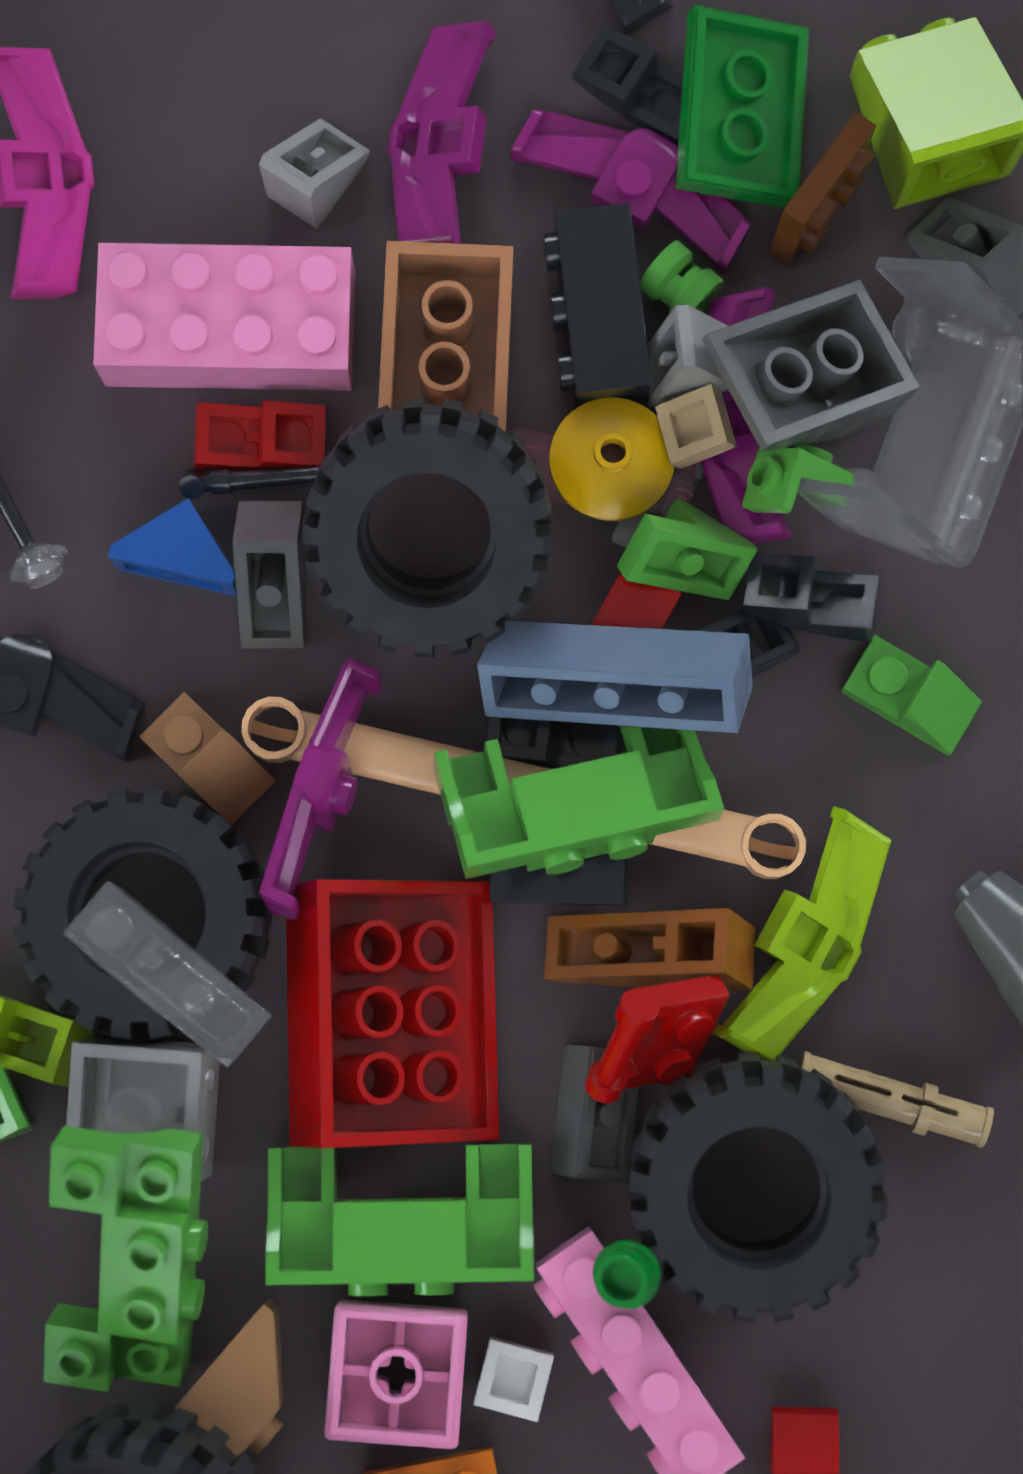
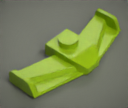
M835 806L832 808L830 818L833 821L809 901L797 893L784 889L754 944L755 947L777 961L722 1026L717 1025L711 1032L744 1053H758L761 1060L775 1061L777 1055L779 1056L838 985L848 979L862 953V939L891 839L846 809Z

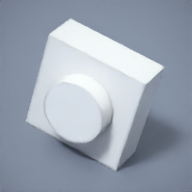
M490 1336L473 1405L538 1422L554 1353Z

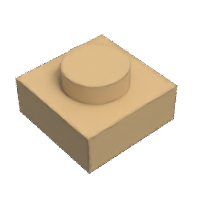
M712 383L655 406L671 465L683 469L737 447L721 389Z

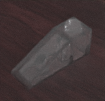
M110 881L104 884L62 933L116 980L227 1068L230 1067L272 1017L268 1011L123 888Z

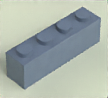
M505 621V633L491 642H487L477 663L485 717L738 733L753 688L749 634Z

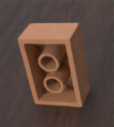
M387 241L378 409L388 405L391 410L404 407L406 399L425 397L426 405L442 406L444 398L462 401V410L478 415L479 411L483 409L498 417L497 426L506 432L514 246Z

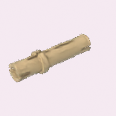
M807 1051L802 1055L799 1064L800 1068L809 1072L815 1069L829 1078L836 1089L842 1094L846 1093L858 1110L911 1125V1132L925 1136L927 1131H931L974 1144L975 1147L979 1148L984 1147L987 1142L994 1117V1108L983 1107L938 1093V1086L926 1082L920 1088L874 1074L867 1070L857 1069L814 1056Z

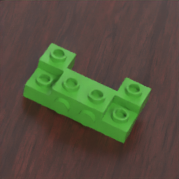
M619 725L627 753L512 778L511 787L498 739L485 741L483 752L449 759L447 749L434 752L433 768L448 825H452L465 879L526 865L528 872L545 868L547 874L566 873L581 867L586 858L607 853L612 860L634 857L645 852L648 849L647 844L653 843L656 835L719 821L724 806L716 779L705 760L695 730Z
M64 1125L51 1144L49 1206L102 1214L99 1307L94 1309L62 1303L56 1305L45 1324L44 1382L109 1392L116 1377L181 1387L191 1366L193 1320L199 1318L205 1293V1281L195 1278L196 1261L200 1262L202 1260L208 1237V1222L199 1220L203 1133L171 1128L152 1132L118 1133Z
M466 1144V1197L337 1199V1148H268L266 1285L348 1284V1295L382 1296L388 1294V1283H414L416 1295L454 1294V1282L534 1281L532 1144Z

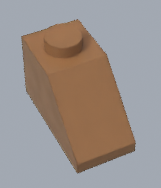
M269 1298L175 1407L176 1410L179 1407L197 1414L198 1420L196 1425L209 1431L216 1425L230 1436L225 1445L236 1456L244 1452L247 1447L258 1455L284 1425L274 1416L285 1402L280 1306Z

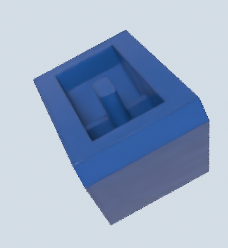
M189 498L110 546L108 558L118 571L237 597L235 572Z

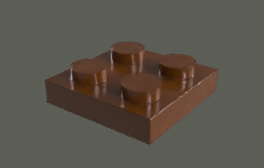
M855 111L783 210L770 248V256L789 268L801 251L808 256L813 254L830 229L831 224L828 222L838 206L841 205L846 208L866 178L863 174L876 154L868 146L877 125Z

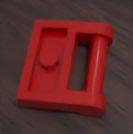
M711 975L626 991L616 1008L615 1016L618 1023L601 1060L594 1062L585 1078L584 1087L588 1095L601 1103H613L621 1097L624 1089L659 1082L670 1085L683 1074L686 1077H690L730 996L720 976Z

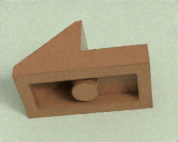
M185 692L139 736L232 827L277 782L225 729H222Z

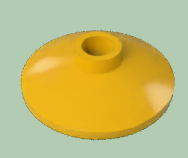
M600 398L577 407L561 422L553 436L550 447V472L559 494L576 511L590 518L602 521H623L648 511L666 492L674 471V466L670 464L658 417L645 406L623 398ZM608 444H617L624 450L625 456L617 463L607 462L601 455L602 448Z

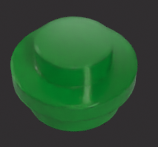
M618 1240L608 1244L597 1256L593 1266V1279L598 1293L607 1303L618 1308L633 1309L645 1305L655 1295L661 1281V1270L656 1257L647 1247L632 1240Z

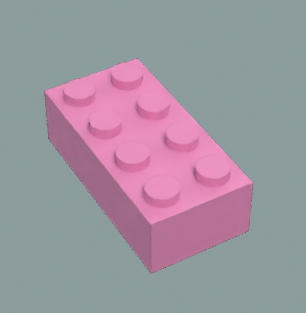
M98 243L93 366L105 387L353 391L356 271L351 247Z

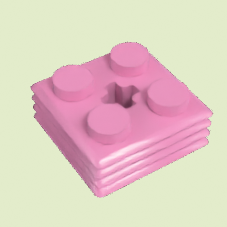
M340 1300L334 1310L325 1437L329 1440L444 1449L456 1448L459 1441L468 1312L463 1308ZM393 1356L404 1357L405 1367L415 1369L416 1378L405 1380L402 1390L390 1389V1379L379 1375V1367L389 1366Z

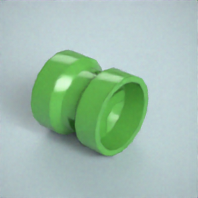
M676 240L657 256L643 274L639 283L640 290L651 300H662L669 306L670 314L676 305H690L704 312L709 306L710 299L716 298L725 281L712 269H701L693 262V253Z

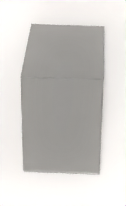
M320 118L262 155L259 168L267 197L318 229L366 162L370 150Z
M676 305L647 345L652 381L648 400L649 410H656L655 406L710 383L720 388L721 392L729 390L702 341L707 333L727 327V325L690 305Z

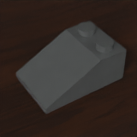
M861 280L707 333L702 339L761 451L838 440L887 421L920 388Z

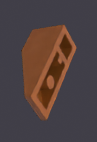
M729 908L548 916L544 979L549 982L641 988L719 975L728 991L753 990L756 927Z

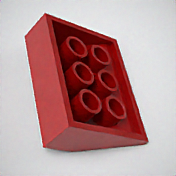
M317 879L297 883L293 897L298 900L301 911L298 920L286 918L290 1147L337 1148L500 1140L493 903L489 902L490 882Z

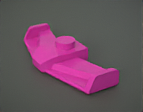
M0 47V94L17 139L0 140V208H24L11 299H56L77 292L90 191L95 187L92 156L85 149L51 50L47 48Z

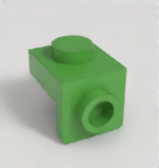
M800 445L796 446V448H781L761 451L759 448L755 462L748 473V486L742 506L747 510L757 513H789L793 508L797 493L806 498L848 499L855 474L832 464L833 455L826 450L814 446Z

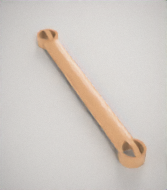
M268 696L257 700L247 709L242 719L241 733L246 746L257 758L268 763H283L288 760L300 762L321 715L299 710L293 702L285 698ZM284 708L297 718L298 731L267 725L256 721L255 718L264 710ZM358 723L355 724L344 749L348 755L353 775L440 795L433 768L434 752L447 749L449 759L478 753L477 751ZM251 733L273 740L292 743V745L287 749L279 751H267L260 748L252 740ZM503 758L510 787L512 778L552 770ZM725 809L719 821L656 835L654 842L651 843V845L745 866L753 875L762 879L773 880L792 873L801 864L806 853V839L802 829L793 819L782 814H766L755 817ZM775 823L785 827L792 834L796 847L761 841L751 837V833L757 826ZM750 851L793 861L788 867L770 869L760 865L754 858L752 859Z

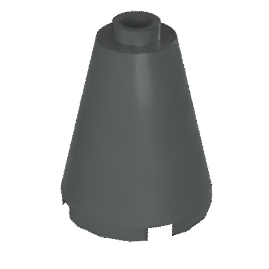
M979 871L966 881L954 895L960 905L956 908L953 915L1023 1030V885L1002 871H998L990 877L983 871Z

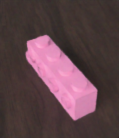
M587 1226L537 1261L536 1268L542 1279L533 1284V1287L554 1318H557L564 1312L567 1313L580 1333L570 1341L592 1375L602 1368L605 1370L617 1388V1391L610 1395L608 1399L630 1432L639 1425H642L656 1446L646 1455L658 1474H724L745 1459L741 1450L644 1306L633 1309L618 1308L607 1303L598 1293L593 1279V1266L597 1256L604 1247L590 1226Z

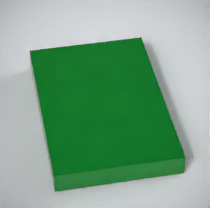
M694 5L687 13L676 189L779 208L787 206L800 188L809 40L808 27Z

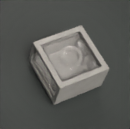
M93 1035L72 1042L66 1126L118 1133L152 1132L170 1128L203 1133L201 1181L205 1180L213 1172L221 1045L168 1040H135L106 1035Z

